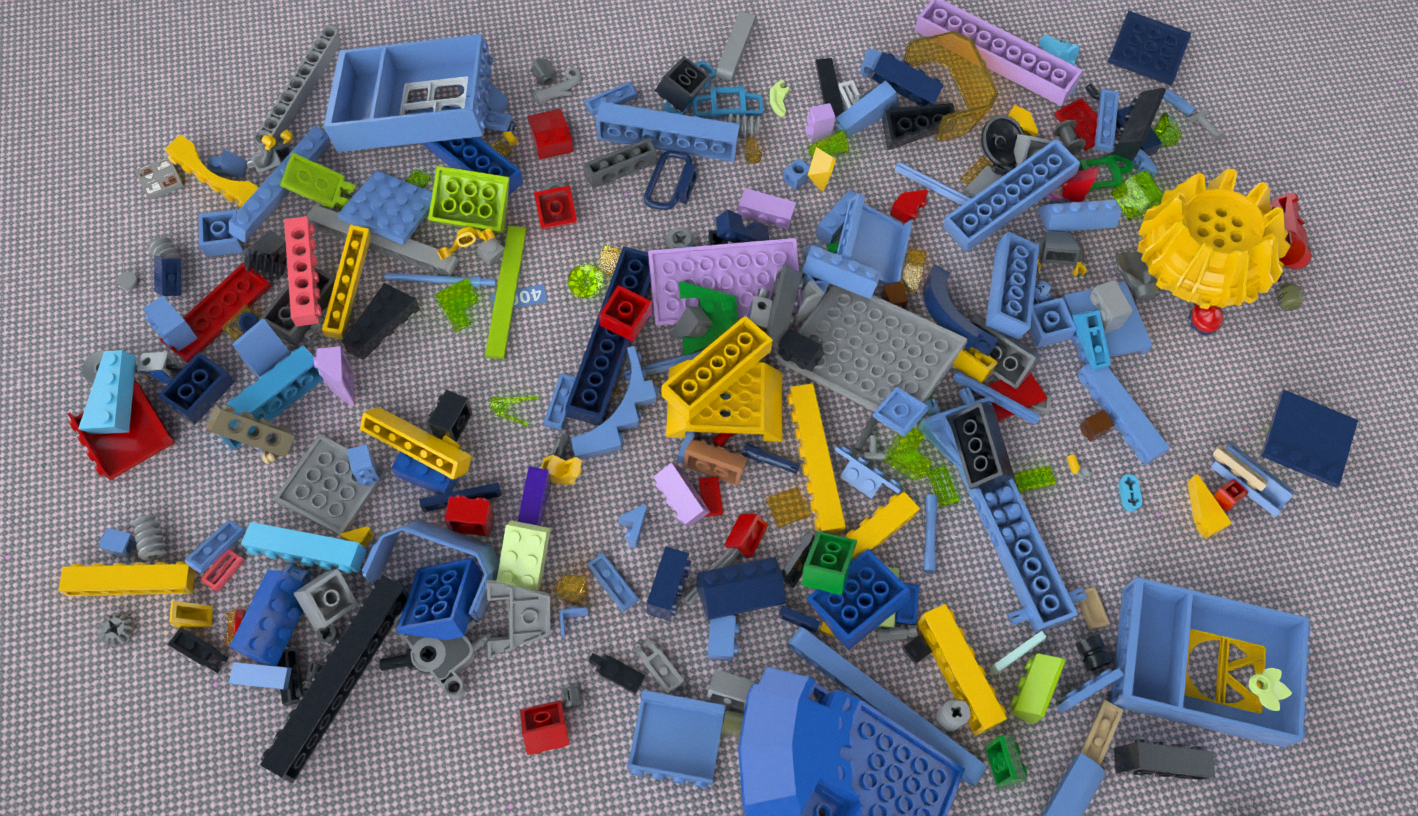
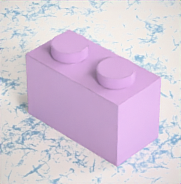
M830 103L810 107L805 132L810 137L811 142L832 137L835 115Z

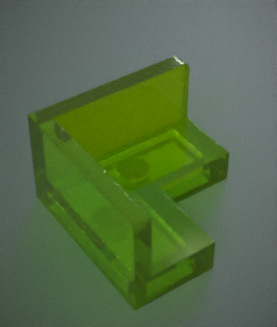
M468 278L434 294L437 305L454 333L471 325V321L464 310L479 303V299L471 288Z
M914 427L905 437L897 433L883 461L913 481L924 478L932 461L918 453L917 449L925 435Z

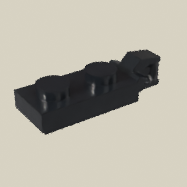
M592 653L589 658V663L597 667L595 671L599 673V676L636 695L646 677L641 672L606 654L600 657Z

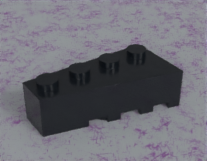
M946 103L885 110L882 124L887 150L951 129L956 120L954 104Z
M384 283L342 341L346 351L364 360L381 344L384 338L392 335L394 330L401 323L404 324L412 313L420 310L417 299Z
M1135 739L1134 743L1114 748L1115 774L1133 771V775L1140 776L1155 774V777H1173L1175 775V778L1192 780L1215 778L1213 751H1205L1204 747L1193 746L1185 748L1184 744L1167 746L1166 742L1157 741L1151 744L1146 739Z

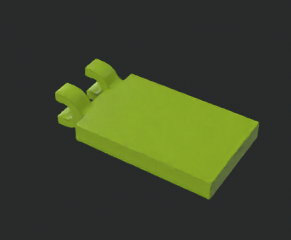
M292 152L279 186L331 209L336 206L339 210H342L350 200L340 197L341 192L350 197L356 185L343 181L344 175Z

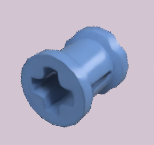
M290 563L284 571L305 585L312 574L310 570H303L298 567L297 563Z

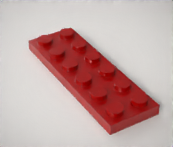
M243 262L183 317L197 339L179 352L174 347L169 349L188 364L198 352L201 353L244 311L272 287L271 284L258 273L255 275L252 268L247 273ZM160 338L159 340H160L166 347H168L167 344L163 341V339Z

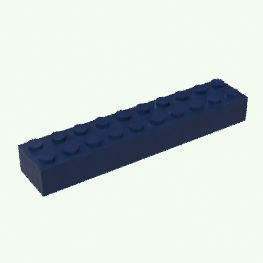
M623 246L599 314L618 285L648 299L651 290L648 252ZM599 315L565 406L566 417L600 426L606 420L628 357L627 348L632 345V341L600 326Z

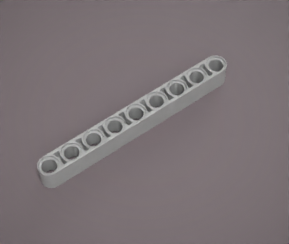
M326 26L322 29L257 131L255 141L261 152L263 147H266L261 141L265 135L268 136L270 134L274 137L276 144L273 147L278 146L282 139L280 135L284 130H288L338 50L341 40L336 27Z
M312 205L306 216L310 223L314 224L315 230L346 240L351 224L339 220L337 212L318 205ZM370 232L371 239L368 249L438 275L451 276L459 262L452 254L451 257L441 260L437 253L439 249L408 239L402 245Z

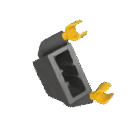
M284 130L280 137L285 141L273 147L276 144L274 137L270 134L263 136L261 141L266 147H263L262 152L251 156L252 160L247 162L248 169L251 172L257 171L261 173L278 167L291 152L288 143L293 139V134L288 130Z
M1047 231L1045 237H1041L1036 243L1040 245L1037 274L1041 269L1039 260L1043 263L1076 265L1077 263V267L1072 271L1073 276L1076 277L1078 275V270L1081 272V277L1086 273L1087 269L1082 265V262H1084L1083 246L1075 240L1071 233Z

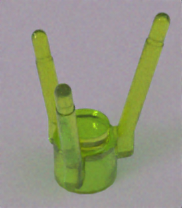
M492 396L490 410L496 412L495 416L504 417L528 426L527 422L503 412L508 410L509 403L538 400L539 397Z

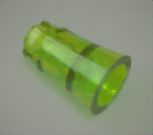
M842 130L815 141V143L808 146L811 159H813L816 147L830 156L849 153L848 141Z

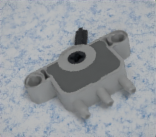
M402 614L398 615L394 620L396 630ZM473 619L468 622L466 633L476 625ZM399 633L411 649H407V654L379 660L381 671L409 667L411 671L418 670L424 675L433 676L451 699L459 700L465 695L466 687L458 675L474 662L476 657L475 651L485 644L488 637L483 635L471 644L466 636L442 640ZM429 653L433 654L431 656V660L427 659V657H429ZM459 684L460 689L456 693H451V686Z

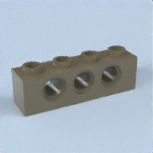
M215 404L205 426L210 432L285 458L295 438V435L290 432L291 429L287 426L279 424L277 427L272 425V421L265 418L258 420L248 412H235V408L223 404V407ZM233 419H237V423L229 427V423ZM256 426L252 433H248L250 427ZM274 432L273 437L267 440V435Z

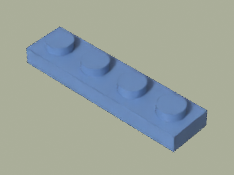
M1102 89L1100 92L1094 146L1096 150L1112 152L1114 149L1119 92Z

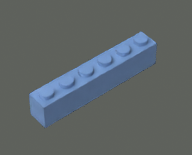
M1087 364L1081 368L1077 374L1079 381L1086 386L1091 397L1098 402L1101 409L1105 410L1114 423L1115 429L1120 431L1125 442L1132 447L1137 458L1145 466L1163 456L1170 449L1108 366L1092 370L1090 364Z

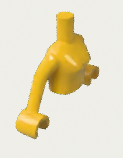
M468 226L457 232V238L449 250L447 247H443L437 250L440 259L443 260L446 257H451V254L458 250L459 247L473 244L478 237L487 242L492 238L494 239L495 236L491 228L481 231Z

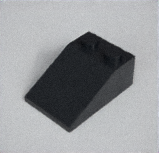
M683 56L663 76L655 92L661 98L671 103L674 108L683 112L710 80L711 76Z

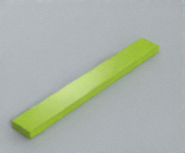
M508 226L486 346V358L505 360L527 233L526 227Z

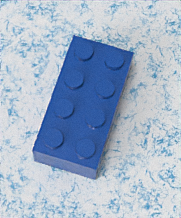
M267 570L229 647L261 665L277 666L303 612L293 593L305 586V584L283 571Z

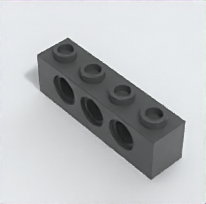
M647 138L584 163L585 176L592 189L657 164V151L650 139Z

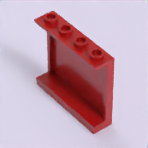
M135 378L129 432L91 434L78 429L83 413L76 417L71 412L67 413L71 419L69 421L71 428L79 433L77 437L83 447L86 446L88 448V451H86L87 456L92 462L95 461L97 464L95 470L101 477L105 476L110 481L175 444L172 436Z

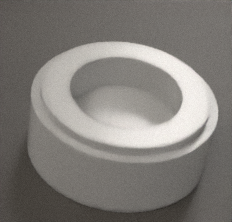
M126 271L118 276L117 283L121 289L130 291L137 287L138 278L133 272Z

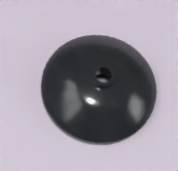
M998 115L989 119L982 129V148L987 158L993 164H1002L1009 167L1017 164L1014 155L1017 135L1025 134L1015 119L1006 115Z

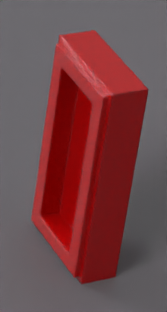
M718 476L699 478L700 496L710 511L704 517L723 516Z

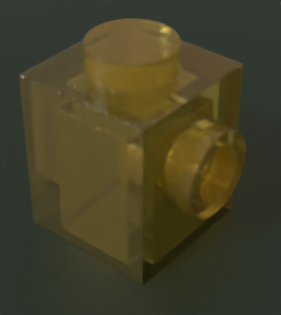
M608 245L603 247L597 270L602 271L605 275L612 276L622 249Z

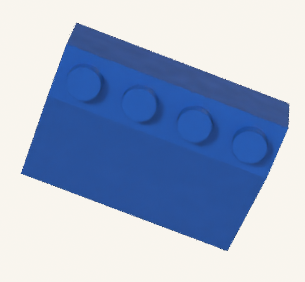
M867 549L852 561L842 595L817 589L807 597V600L834 636L850 650L910 601V589Z
M473 558L418 568L396 631L401 634L442 640L464 637L470 619L469 611L483 576Z

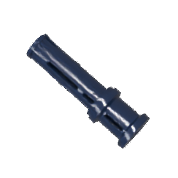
M746 441L742 451L744 457L753 459L758 464L764 462L797 474L800 466L798 462L767 452L765 447L753 446L748 441Z

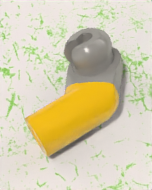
M1075 454L1066 457L1072 474L1082 479L1089 478L1092 475L1091 467L1080 466Z

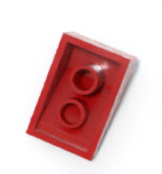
M561 109L527 116L539 160L573 152L571 135Z

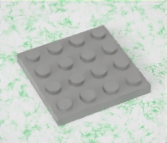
M319 434L276 494L274 501L339 536V534L347 532L387 470L376 464L380 480L375 481L374 484L369 486H360L351 471L347 454L348 449Z

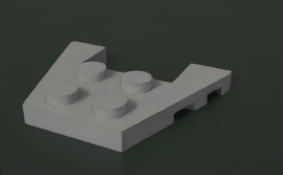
M486 580L487 601L508 599L509 636L487 638L488 659L496 657L495 655L501 652H509L521 644L525 643L526 645L550 635L549 593Z

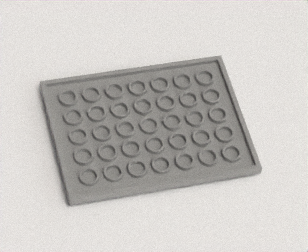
M833 285L797 332L822 344L824 356L812 372L799 368L791 361L783 360L780 355L777 361L875 412L896 387L925 404L967 344V338L877 296L872 295L871 299Z

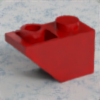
M924 189L901 193L892 205L890 216L904 224L910 220L915 221L920 213L918 210L924 208L929 200L927 199L929 191Z

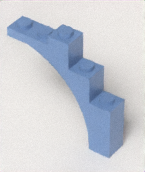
M635 346L627 348V356L632 373L630 384L622 403L603 424L585 434L571 438L575 457L582 460L621 450V444L624 443L622 432L618 431L638 427L639 420L642 418L640 409L637 407L656 403L657 396H659L657 385L653 386L652 380L645 381L647 380L645 370L641 369L639 364L642 362L641 354L639 351L636 352Z

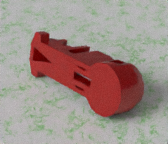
M1286 193L1275 198L1270 203L1272 209L1277 207L1283 209L1284 228L1288 231L1285 241L1290 244V248L1284 257L1279 258V261L1288 269L1300 270L1310 263L1312 254L1307 245L1306 230L1302 226L1305 224V221L1297 212L1300 210V206L1297 203L1299 197L1296 193Z

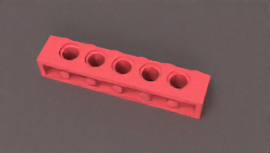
M307 216L284 219L291 319L296 327L318 324L322 311L320 304H318L320 291L316 287V283L319 282L318 272L315 271V266H318L316 255H314L316 242L312 237V234H315V227L313 223H310Z

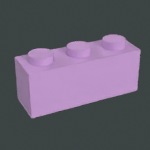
M744 188L738 207V214L746 219L750 218L761 223L775 225L778 228L789 229L795 212L796 202Z
M670 463L654 476L657 482L655 483L656 487L660 492H664L667 497L666 502L671 508L675 509L677 512L676 517L683 525L693 526L710 512L678 464Z

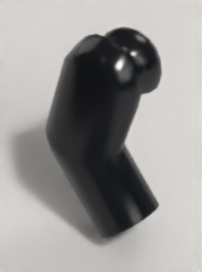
M1092 83L1087 85L1086 91L1093 99L1099 101L1100 92Z

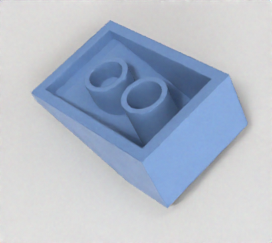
M261 319L232 344L248 369L258 378L272 370L278 362L285 360L291 355L290 351L264 319Z

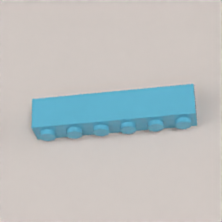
M250 522L241 542V545L248 549L247 552L255 556L265 554L266 557L271 559L280 557L290 563L300 561L302 564L313 567L315 564L325 570L335 568L345 574H350V572L359 573L367 551L357 542Z

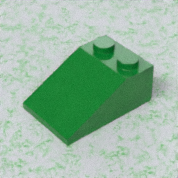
M818 531L804 564L801 585L842 595L857 540Z
M1001 735L984 746L997 789L1019 784L1027 780V769L1021 763L1019 757L1020 748L1018 743L1014 742L1013 737Z

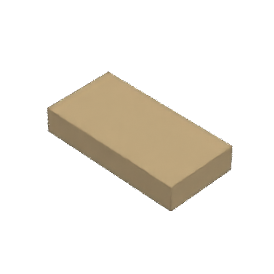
M1096 587L1084 589L1081 594L1086 592L1087 598L1078 601L1089 631L1111 625Z

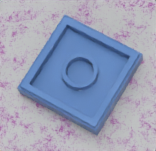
M896 387L875 410L873 417L905 437L929 410V406Z

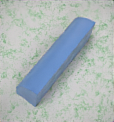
M1083 753L1077 754L1041 816H1083L1106 775L1103 768Z

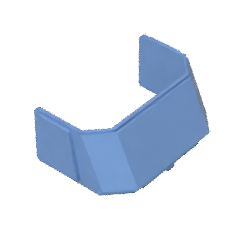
M421 519L381 535L377 544L374 543L362 569L363 577L372 585L377 579H380L397 538L404 531L476 556L485 575L472 603L469 615L478 623L480 619H483L490 603L486 598V580H497L500 564L492 544Z

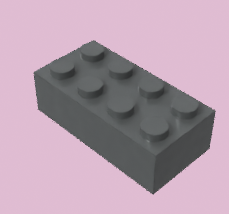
M315 267V271L318 272L319 282L316 283V287L320 291L318 304H320L321 311H323L329 305L336 278ZM289 282L259 319H264L279 338L296 347L311 327V325L296 327L291 319Z

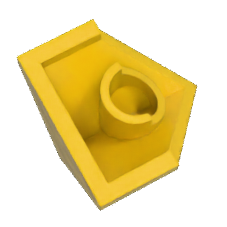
M816 147L808 177L821 191H824L832 174L836 158Z

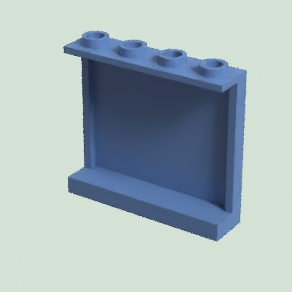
M858 193L849 200L837 254L881 271L878 283L884 286L898 283L902 279V269L906 262L905 255L909 247V236L912 233V221L910 220L902 224L864 204L865 196Z
M1126 282L1117 283L1133 312L1121 329L1105 334L1109 358L1138 352L1139 355L1147 354L1153 346ZM1093 289L1063 296L1072 320L1073 314L1097 310L1090 299ZM1075 331L1072 336V342L1076 345L1078 357L1085 366L1089 364V361Z
M642 690L627 770H630L631 774L636 776H643L644 773L651 774L652 778L657 780H665V777L672 778L673 782L678 784H686V781L695 783L694 786L699 788H707V785L712 786L726 705Z

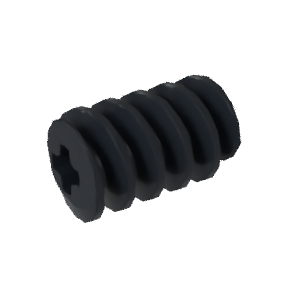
M248 249L244 259V266L247 273L253 268L255 275L261 270L263 277L266 272H269V278L276 274L277 280H279L284 274L287 258L282 262V258L278 256L274 261V255L272 254L267 258L266 253L263 252L259 257L258 251L255 250L251 255V249Z

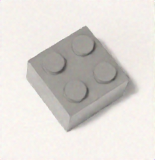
M338 569L324 572L293 593L314 629L328 626L358 605Z

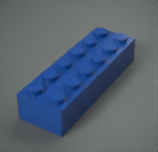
M479 137L422 143L423 146L451 168L509 177L508 196L523 184L521 170Z

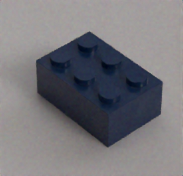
M198 352L158 396L165 405L195 425L235 381L226 370Z
M665 546L646 603L648 615L670 621L672 616H676L679 607V599L677 598L678 596L682 597L685 589L684 578L688 579L692 561L689 560V553Z

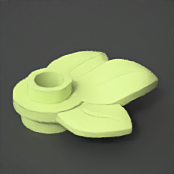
M1276 668L1265 669L1262 674L1253 675L1249 679L1250 690L1258 695L1264 707L1272 711H1279L1280 704L1278 700L1285 699L1292 694L1279 681L1282 671ZM1256 682L1261 684V689L1257 686Z

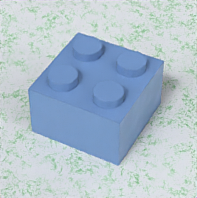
M236 209L199 214V246L206 257L244 252V242L229 234V221L237 213Z
M163 295L143 308L147 314L144 318L169 348L174 347L179 352L197 339L185 320Z
M1063 298L1033 305L1029 333L1036 348L1071 339L1077 329Z

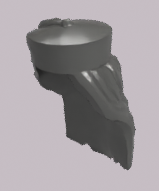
M1142 253L1115 254L1117 269L1125 279L1129 290L1132 291L1134 301L1150 300L1160 295L1162 289L1156 285L1158 280L1155 276L1153 277V275L1148 273L1149 269L1146 263L1141 260Z

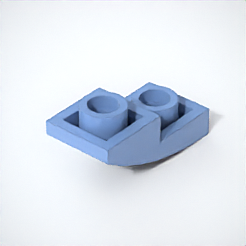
M1140 149L1131 162L1139 168L1136 173L1142 179L1151 183L1158 170L1148 155Z

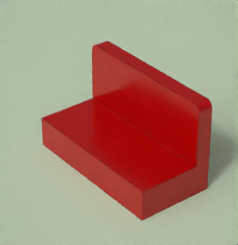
M740 514L724 546L726 548H737L746 558H752L768 525L758 514Z

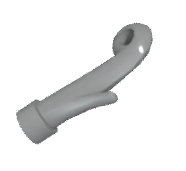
M574 67L568 68L565 71V76L569 80L533 92L536 103L541 105L552 98L572 96V92H567V90L580 81V71Z

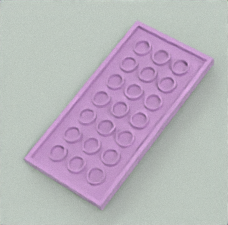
M796 238L648 251L655 326L677 324L687 306L700 307L699 298L680 299L679 282L681 281L736 296L737 318L747 317L751 300L754 296H757L759 289L769 290L768 299H771L779 268L784 265L799 272ZM800 289L797 292V297H799L798 305L796 308H793L792 313H797L802 305Z

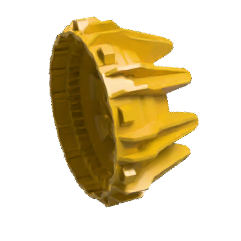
M1225 169L1214 180H1210L1207 189L1205 186V176L1199 172L1185 182L1178 184L1174 190H1165L1161 204L1147 209L1138 233L1143 238L1137 245L1138 252L1143 254L1141 260L1147 264L1148 273L1153 275V277L1155 276L1158 280L1156 285L1160 289L1169 290L1172 292V295L1187 302L1191 301L1198 304L1203 309H1209L1212 305L1225 308L1230 305L1241 306L1244 301L1249 304L1255 302L1259 297L1258 293H1267L1272 284L1276 283L1283 273L1284 264L1279 261V258L1284 257L1290 248V244L1285 241L1288 231L1284 228L1283 209L1277 207L1271 210L1269 186L1265 182H1260L1247 196L1235 192L1234 186L1237 177L1235 169Z

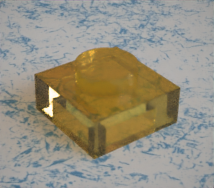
M501 139L489 145L504 158L512 153V149Z

